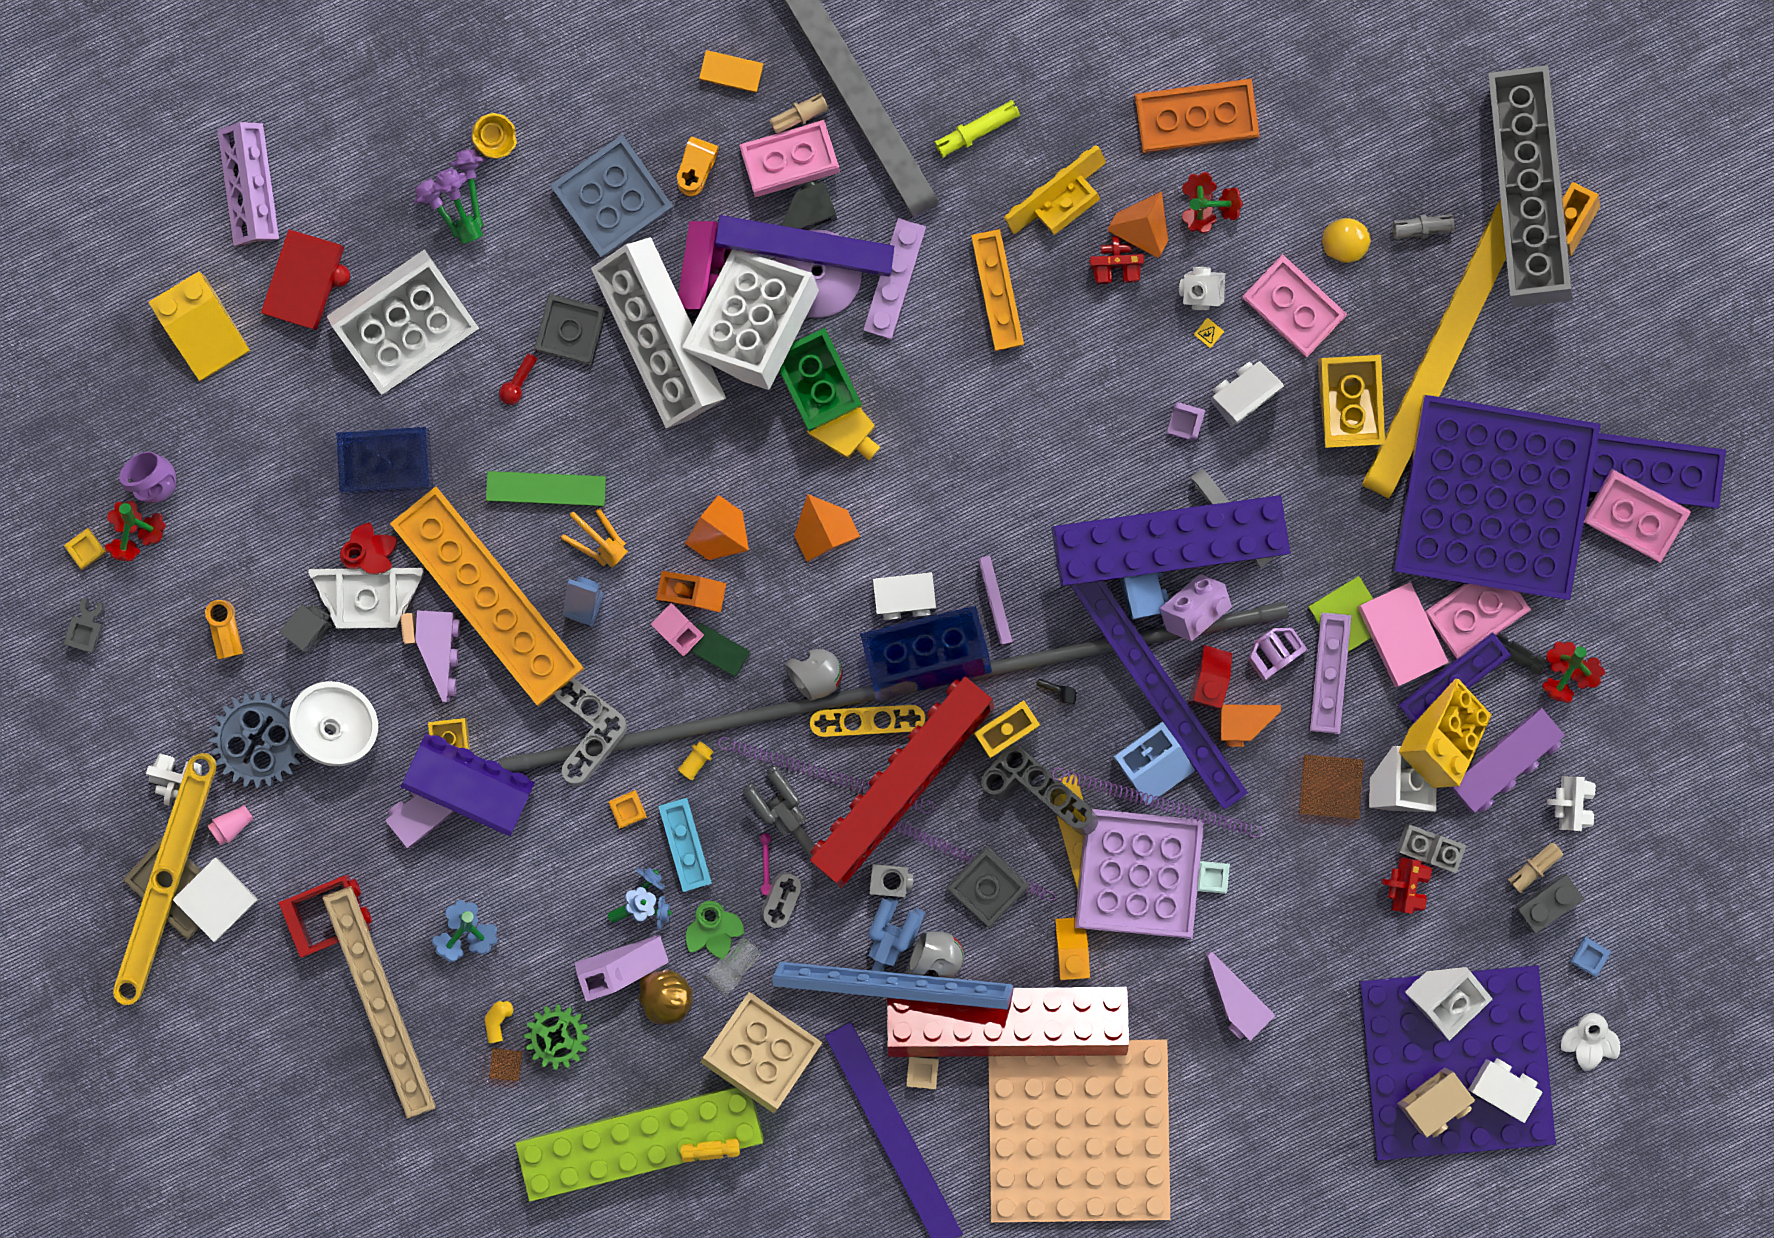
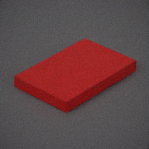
M288 229L261 313L317 331L334 281V275L345 247Z

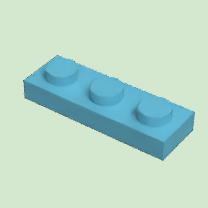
M688 798L658 806L683 892L712 884Z

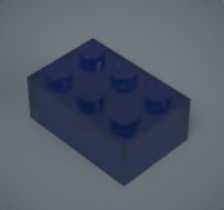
M415 427L336 433L339 490L342 494L433 489L430 430L428 428Z

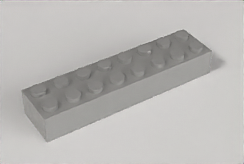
M1545 65L1488 73L1512 307L1573 301L1549 67Z

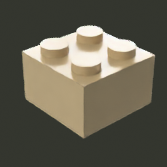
M1444 1067L1397 1104L1419 1133L1425 1137L1430 1135L1436 1137L1448 1128L1446 1123L1456 1116L1457 1119H1460L1472 1109L1470 1104L1475 1100L1456 1074Z

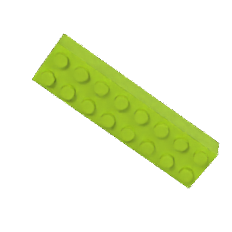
M735 1086L520 1139L515 1144L530 1202L686 1163L681 1159L680 1148L683 1144L693 1143V1146H697L699 1142L717 1140L726 1143V1139L736 1138L739 1141L740 1149L762 1144L764 1138L754 1099Z

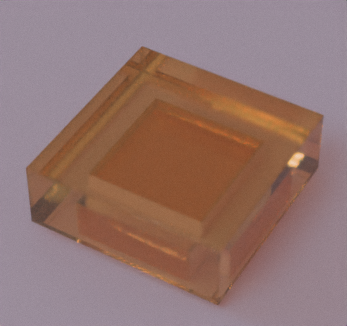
M492 1048L489 1078L520 1081L523 1051Z

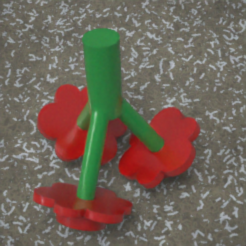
M1202 172L1199 175H1189L1188 181L1182 186L1183 193L1189 195L1191 200L1189 210L1184 211L1182 214L1183 222L1188 224V229L1192 232L1198 230L1201 233H1208L1211 230L1212 224L1217 219L1216 215L1213 214L1212 207H1218L1222 211L1224 219L1237 220L1240 215V209L1243 206L1239 189L1236 187L1225 188L1222 192V197L1218 201H1210L1213 198V192L1217 189L1216 183L1212 181V176L1207 172Z
M134 501L116 502L114 509L108 512L107 520L114 524L113 528L116 532L123 531L122 539H114L112 543H107L105 551L111 553V557L114 559L133 561L135 556L140 554V549L136 548V544L133 541L128 540L129 533H134L137 527H140L138 537L143 540L144 545L149 546L151 543H158L166 527L165 522L162 521V515L155 513L151 518L147 517L144 521H141L142 515L137 512L138 506Z
M1557 641L1554 643V649L1547 651L1546 659L1551 663V670L1554 672L1560 671L1564 674L1561 680L1555 681L1552 678H1548L1542 684V688L1553 700L1566 703L1572 701L1574 692L1566 684L1570 676L1574 682L1578 683L1580 689H1586L1587 687L1597 688L1600 685V677L1605 674V669L1601 667V662L1598 658L1592 657L1587 662L1584 660L1587 654L1584 647L1579 646L1576 648L1572 642L1563 643Z

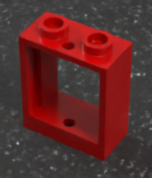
M344 875L278 902L300 958L338 944L339 940L336 935L313 945L297 904L342 885L343 888L352 886L369 931L371 930L369 924L373 922L368 908L361 906L358 896L362 894L355 878L351 880L349 875Z

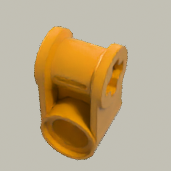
M693 136L689 138L677 173L678 188L682 194L693 197L701 193L716 160L719 146ZM691 175L695 176L697 183L692 182L690 186H687L685 179H689Z

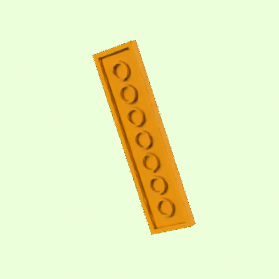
M436 486L390 523L538 707L585 669Z

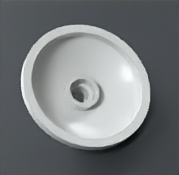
M320 682L306 688L295 699L289 713V730L296 746L310 759L328 766H345L357 762L370 751L377 737L378 719L370 701L354 687L340 682ZM324 729H331L334 734L328 735Z

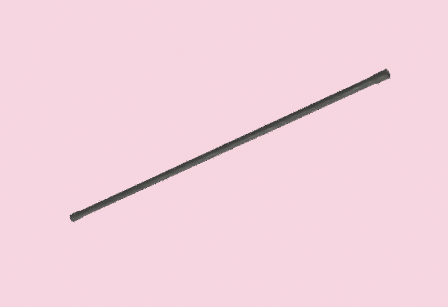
M1286 602L1262 605L1255 609L1222 615L1201 634L1255 623H1268L1288 619ZM1166 627L1139 632L1147 645L1182 638L1168 632ZM1105 638L835 692L827 697L813 701L806 698L626 734L611 752L951 685L956 679L961 681L964 677L971 681L1115 651ZM608 738L604 739L607 744L611 741ZM593 741L586 747V752L590 756L599 755L603 750L602 744L598 741ZM579 744L531 754L523 753L499 758V764L504 769L513 773H519L532 768L562 763L567 760ZM580 754L578 758L581 759L584 757L582 754Z

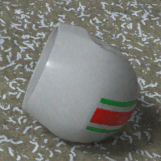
M813 649L807 651L808 659L801 662L793 658L788 660L784 665L785 671L796 688L808 700L813 701L827 697L840 686L843 670L840 661L833 653L824 649Z
M942 931L923 932L912 952L908 974L923 975L928 970H934V977H953L959 972L963 964L964 951L962 945L950 933Z

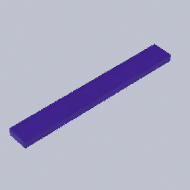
M852 1022L826 1034V1040L930 1237H959L963 1233Z

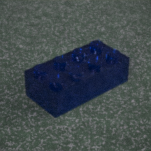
M976 605L860 633L876 701L953 683L956 679L961 681L964 677L969 679L992 673L990 657Z

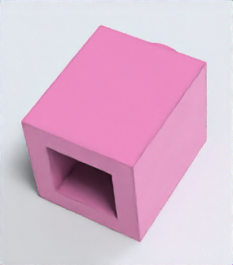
M672 603L651 623L682 656H685L704 636Z

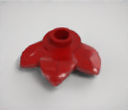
M370 522L362 524L352 531L350 541L343 545L340 551V560L349 569L361 568L368 574L385 573L392 568L391 562L387 557L394 552L397 538L390 535H374V529ZM354 554L360 555L357 558H351Z

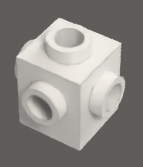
M1193 267V271L1186 273L1184 279L1181 278L1179 294L1184 296L1183 304L1192 305L1193 310H1209L1210 306H1219L1224 303L1225 273L1211 272L1210 267Z

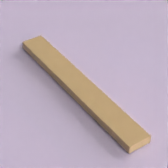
M352 886L323 896L324 904L407 1119L435 1109V1102Z

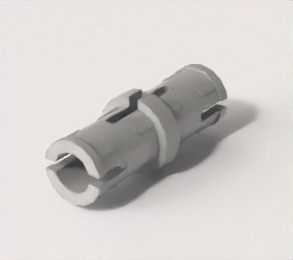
M1451 213L1433 217L1419 215L1418 218L1395 220L1392 222L1394 239L1419 236L1423 239L1428 238L1429 235L1453 233L1455 228L1453 215Z

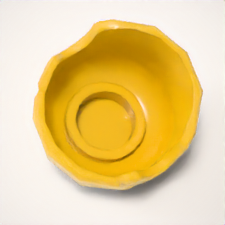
M490 113L481 116L472 127L473 145L485 157L499 159L508 156L516 147L515 126L504 115Z
M1341 218L1332 221L1324 229L1322 244L1328 256L1341 263H1351L1359 261L1368 252L1371 242L1370 233L1359 221L1351 218Z

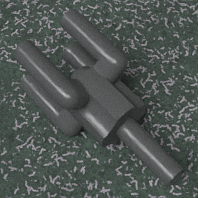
M774 765L766 773L780 792L779 794L772 797L766 803L752 782L742 789L743 794L766 824L771 825L774 823L782 836L791 832L811 859L812 854H810V851L815 844L801 826L806 817L798 807L799 798L777 766Z

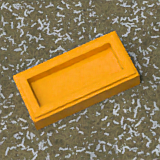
M706 50L699 80L757 94L764 64Z

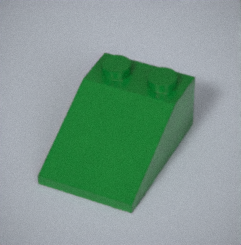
M825 328L792 344L780 368V373L809 432L863 406Z

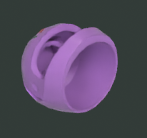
M142 452L135 455L124 465L119 475L122 487L126 491L133 492L135 498L145 503H160L174 492L177 482L173 465L166 458L154 452Z

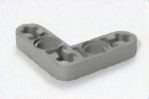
M573 678L565 687L573 685L572 690L574 694L580 697L577 703L568 694L562 697L563 692L561 689L554 695L559 703L592 727L562 766L561 772L564 780L569 785L578 787L589 780L624 737L627 731V724L625 718L617 710ZM587 701H594L598 704V711L594 715L587 716L582 712V707ZM609 720L611 722L619 720L618 725L620 729L618 731L612 729L608 733L607 738L611 741L607 744L604 738L597 735V733L601 731L604 736L609 729L606 723ZM593 741L600 742L603 746L602 752L598 756L588 755L586 747L589 743ZM582 754L586 761L592 764L588 767L584 763L580 768L582 776L578 777L575 775L573 778H570L571 773L569 769L571 767H579L582 760L578 757Z

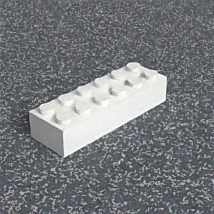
M651 237L624 245L591 268L665 428L690 421L726 399L711 364L684 351L682 348L693 326Z

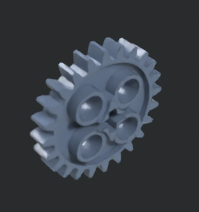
M261 692L255 693L254 700H252L248 693H244L243 703L237 698H233L234 708L224 705L223 709L226 712V716H215L221 724L220 727H211V730L218 733L217 737L209 739V742L217 743L218 746L211 751V754H220L221 758L216 761V765H226L222 773L224 775L234 772L233 782L237 783L243 777L245 787H249L252 780H254L256 788L262 787L263 780L266 781L269 787H272L274 777L280 782L285 781L284 771L291 775L294 774L290 766L292 763L302 764L296 756L297 753H304L296 746L289 730V713L292 705L283 708L285 699L282 697L274 703L272 693H268L265 700H263ZM252 711L257 712L260 716V722L255 728H250L246 723L247 715ZM271 716L273 718V721L267 727V729L264 731L261 739L265 741L264 745H257L251 755L250 761L246 764L244 762V759L251 752L252 748L256 743V741L252 739L253 735H260L266 725L267 719ZM277 726H282L286 731L285 739L280 743L275 742L272 738V732ZM237 737L242 738L245 742V748L240 754L233 752L231 747L232 741ZM262 752H267L271 757V763L265 769L261 768L257 763V758Z

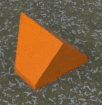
M1162 191L1117 212L1107 231L1159 258L1169 241Z
M807 494L794 534L807 562L860 537L847 509Z
M718 495L700 516L685 544L708 560L749 551L743 511Z

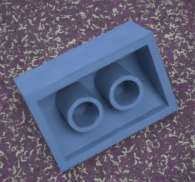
M1163 573L1119 578L1130 621L1161 615L1159 608L1169 601L1167 590H1161L1158 579L1163 577Z

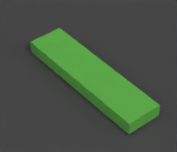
M487 471L486 501L605 507L606 476Z

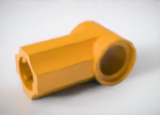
M226 600L210 602L205 610V617L210 625L218 659L244 654L235 619V608ZM217 605H223L228 611L227 618L222 622L217 621L213 616V610Z

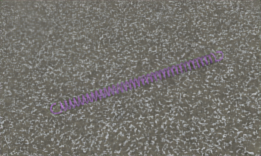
M722 737V738H720V740H719V742H718L720 748L729 751V750L731 749V747H730L729 749H726V748L721 747V745H720V741H721L722 739H724V738L729 739V738H727V737ZM734 739L733 742H732V744H733V753L736 751V749L734 750V747H735V739ZM740 741L738 742V745H739L738 754L741 753V751H740V744H741V742H740ZM744 743V745H743V747H744L743 755H744V756L747 754V752L745 753L746 743ZM750 744L749 747H748V749H749V758L752 756V754L750 755V752H751V744ZM755 746V747H754V750H755L754 759L757 758V756H756L757 747ZM760 748V750H759V752H760L759 760H760V761L763 759V757L761 758L762 748ZM767 749L765 750V763L768 761V759L766 760ZM771 751V752H770V755H771L770 764L773 763V761H772L773 752ZM776 753V755H775V757H776V763H775V765L778 766V764H779V762L777 763L778 753ZM781 755V768L784 766V764L782 765L783 755ZM787 756V757H786V760H787L786 769H789V766H788L789 757ZM792 758V760H791V762H792V769H791V770L794 771V769H795V767L793 768L794 758ZM797 760V763H798V765H797V773H799V771H800V769H799V762H800V760ZM803 761V763H802V765H803L802 774H805V771H804L805 761ZM808 763V765H807V767H808V776H810V774H811V772L809 773L810 763ZM813 765V768H814L813 778L816 777V774H815V767H816V765ZM819 766V768H818V770H819L818 779H821V776H820L821 766ZM824 768V770H823V772H824V781H826V779H827V778H825L826 768ZM832 770L829 771V773H830L829 783L832 782V780H831ZM837 771L834 773V775H835L834 784H835V785L837 784V782H836ZM840 773V775H839V777L841 776V778H840V786H842V784H843V783H841V781H842V773ZM848 775L845 776V778H846L845 788L848 787V785H847ZM853 776L850 778V780H851L850 789H851V790L853 789V787H852ZM857 778V779L855 780V781H857V783H856V791L859 790V788L857 789V786H858V778ZM864 780L861 781V783H862L861 793L864 792V790H863ZM921 798L920 812L926 814L931 813L934 809L933 803L927 800V802H930L932 804V810L930 812L921 811L923 799Z
M1058 767V768L1054 769L1052 775H1053V778H1054L1055 780L1062 782L1065 773L1068 771L1069 774H1068L1066 783L1069 782V778H1070V775H1071V773L1069 772V770H1066V771L1063 773L1061 780H1059V779H1056V778L1054 777V772H1055V770H1057V769L1063 770V768H1059V767ZM1074 773L1072 785L1074 784L1076 775L1079 773ZM1079 774L1077 786H1079L1081 777L1084 776V782L1082 784V788H1084L1085 781L1089 777L1090 781L1087 789H1089L1091 781L1095 778L1093 777L1091 779L1090 776L1085 777L1084 774L1081 776ZM1095 779V783H1094V786H1093V791L1095 790L1096 783H1097V781H1098V780H1096V779ZM1098 779V780L1100 781V786H1099V788H1098V792H1100V790H1101V785H1102V783L1105 782V788H1104V790H1103V794H1105L1107 785L1110 783V786H1111V787H1110V790H1109L1108 795L1111 794L1112 787L1115 785V786H1116V789H1115V792H1114V797H1115V796H1116V793H1117V789H1118L1117 785H1116V784H1113V785H1112L1111 782L1106 783L1105 780L1101 782V780ZM1119 785L1121 787L1119 799L1122 796L1123 789L1126 788L1124 800H1126L1128 791L1131 790V795L1129 798V801H1131L1133 793L1135 791L1137 792V790L1133 791L1132 788H1129L1127 790V787L1122 788V786ZM1137 792V795H1136V797H1135V801H1134L1135 803L1137 802V799H1138V795H1139L1138 792ZM1142 793V797H1141V799H1140V805L1142 804L1144 795L1147 794V793H1144V794ZM1147 794L1145 806H1147L1148 804V798L1152 796V801L1150 804L1151 808L1153 806L1154 799L1157 797L1158 801L1156 803L1155 809L1158 808L1159 800L1162 799L1163 803L1160 808V810L1162 811L1164 807V802L1167 800L1168 805L1166 807V812H1168L1169 804L1173 802L1171 814L1173 813L1175 806L1173 800L1169 802L1168 799L1164 800L1162 797L1158 798V796L1153 797L1152 794L1149 796ZM1176 802L1178 803L1176 815L1179 813L1180 806L1183 805L1184 809L1181 813V817H1183L1185 808L1189 807V805L1184 806L1183 803L1179 805V802ZM1189 807L1186 818L1189 817L1190 810L1194 807ZM1194 808V812H1193V814H1192V820L1194 819V817H1195V812H1196V810H1197V809H1195V808ZM1197 808L1199 810L1197 822L1200 819V813L1204 811L1202 823H1204L1207 813H1209L1207 824L1210 823L1211 815L1214 814L1215 818L1212 823V826H1214L1216 822V817L1218 815H1215V813L1211 814L1210 811H1207L1205 813V810L1200 811V809ZM1220 816L1217 827H1220L1221 819L1225 816ZM1225 817V821H1224V823H1223V829H1224L1225 826H1226V821H1227L1226 817ZM1230 817L1227 818V819H1230V823H1229V825H1228V831H1229L1230 828H1231V823H1232L1233 820H1235V825H1234V827H1233V832H1235L1236 826H1237V823H1238V822H1240V827H1239V829H1238V833L1241 832L1242 824L1245 823L1246 827H1245V829H1244V831H1243V835L1246 834L1247 826H1248V825H1251V823H1249V824H1246V822L1241 823L1240 820H1238V821L1236 822V819H1232V820H1231ZM1251 825V831H1250V834H1249L1248 836H1249V837H1254V838L1259 837V836L1262 834V829H1261V827L1256 826V827L1260 828L1261 833H1260L1258 836H1252V835H1251V833H1252V825Z
M901 820L892 829L894 831L899 824L898 833L904 827L903 835H905L909 829L908 838L914 832L913 840H915L918 834L920 833L918 843L922 840V838L925 835L923 845H925L928 839L930 838L928 847H930L935 840L933 849H936V847L940 843L938 849L939 852L945 845L943 853L945 854L950 848L948 855L949 857L955 850L954 859L960 853L959 861H961L964 855L966 854L964 864L968 861L970 856V861L972 860L973 853H971L967 858L968 851H965V853L961 857L963 851L962 848L956 855L958 848L957 846H955V848L951 852L952 844H950L946 850L947 841L941 847L942 839H940L936 845L937 836L931 842L932 834H930L927 840L925 841L927 832H925L921 837L922 829L919 830V832L915 836L917 827H915L910 834L912 825H909V827L905 831L907 825L906 822L900 829L902 822ZM1034 881L1031 882L1030 886L1032 885V888L1030 891V895L1034 892V890L1037 887L1035 897L1038 896L1041 890L1042 893L1040 899L1044 897L1046 892H1049L1055 896L1054 893L1048 890L1044 892V886H1042L1041 889L1038 891L1039 884H1037L1033 889Z

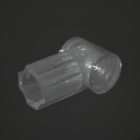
M743 936L724 959L721 958L705 975L704 979L726 998L743 979V974L753 966L763 952Z

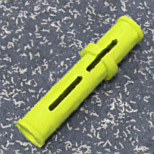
M1009 100L1004 105L965 126L960 124L956 127V131L934 141L937 151H940V156L945 158L963 146L968 148L974 140L1020 117L1017 106L1014 107L1015 103L1013 100Z

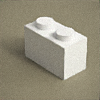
M932 572L873 579L877 616L883 615V620L901 619V613L912 612L913 617L931 615L930 610L936 609Z
M1496 1058L1494 1063L1486 1059L1468 1090L1525 1123L1542 1094V1091L1535 1088L1538 1082L1523 1073L1518 1078L1510 1073L1512 1067Z

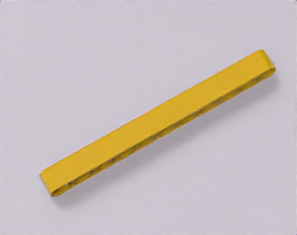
M1501 199L1494 209L1385 435V444L1380 445L1362 483L1363 487L1388 499L1392 495L1414 450L1423 395L1440 396L1506 260Z

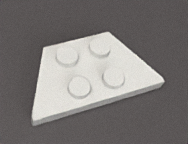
M391 568L382 574H368L362 569H309V575L313 579L337 629L398 628L401 622L400 616L405 614L424 575V568Z

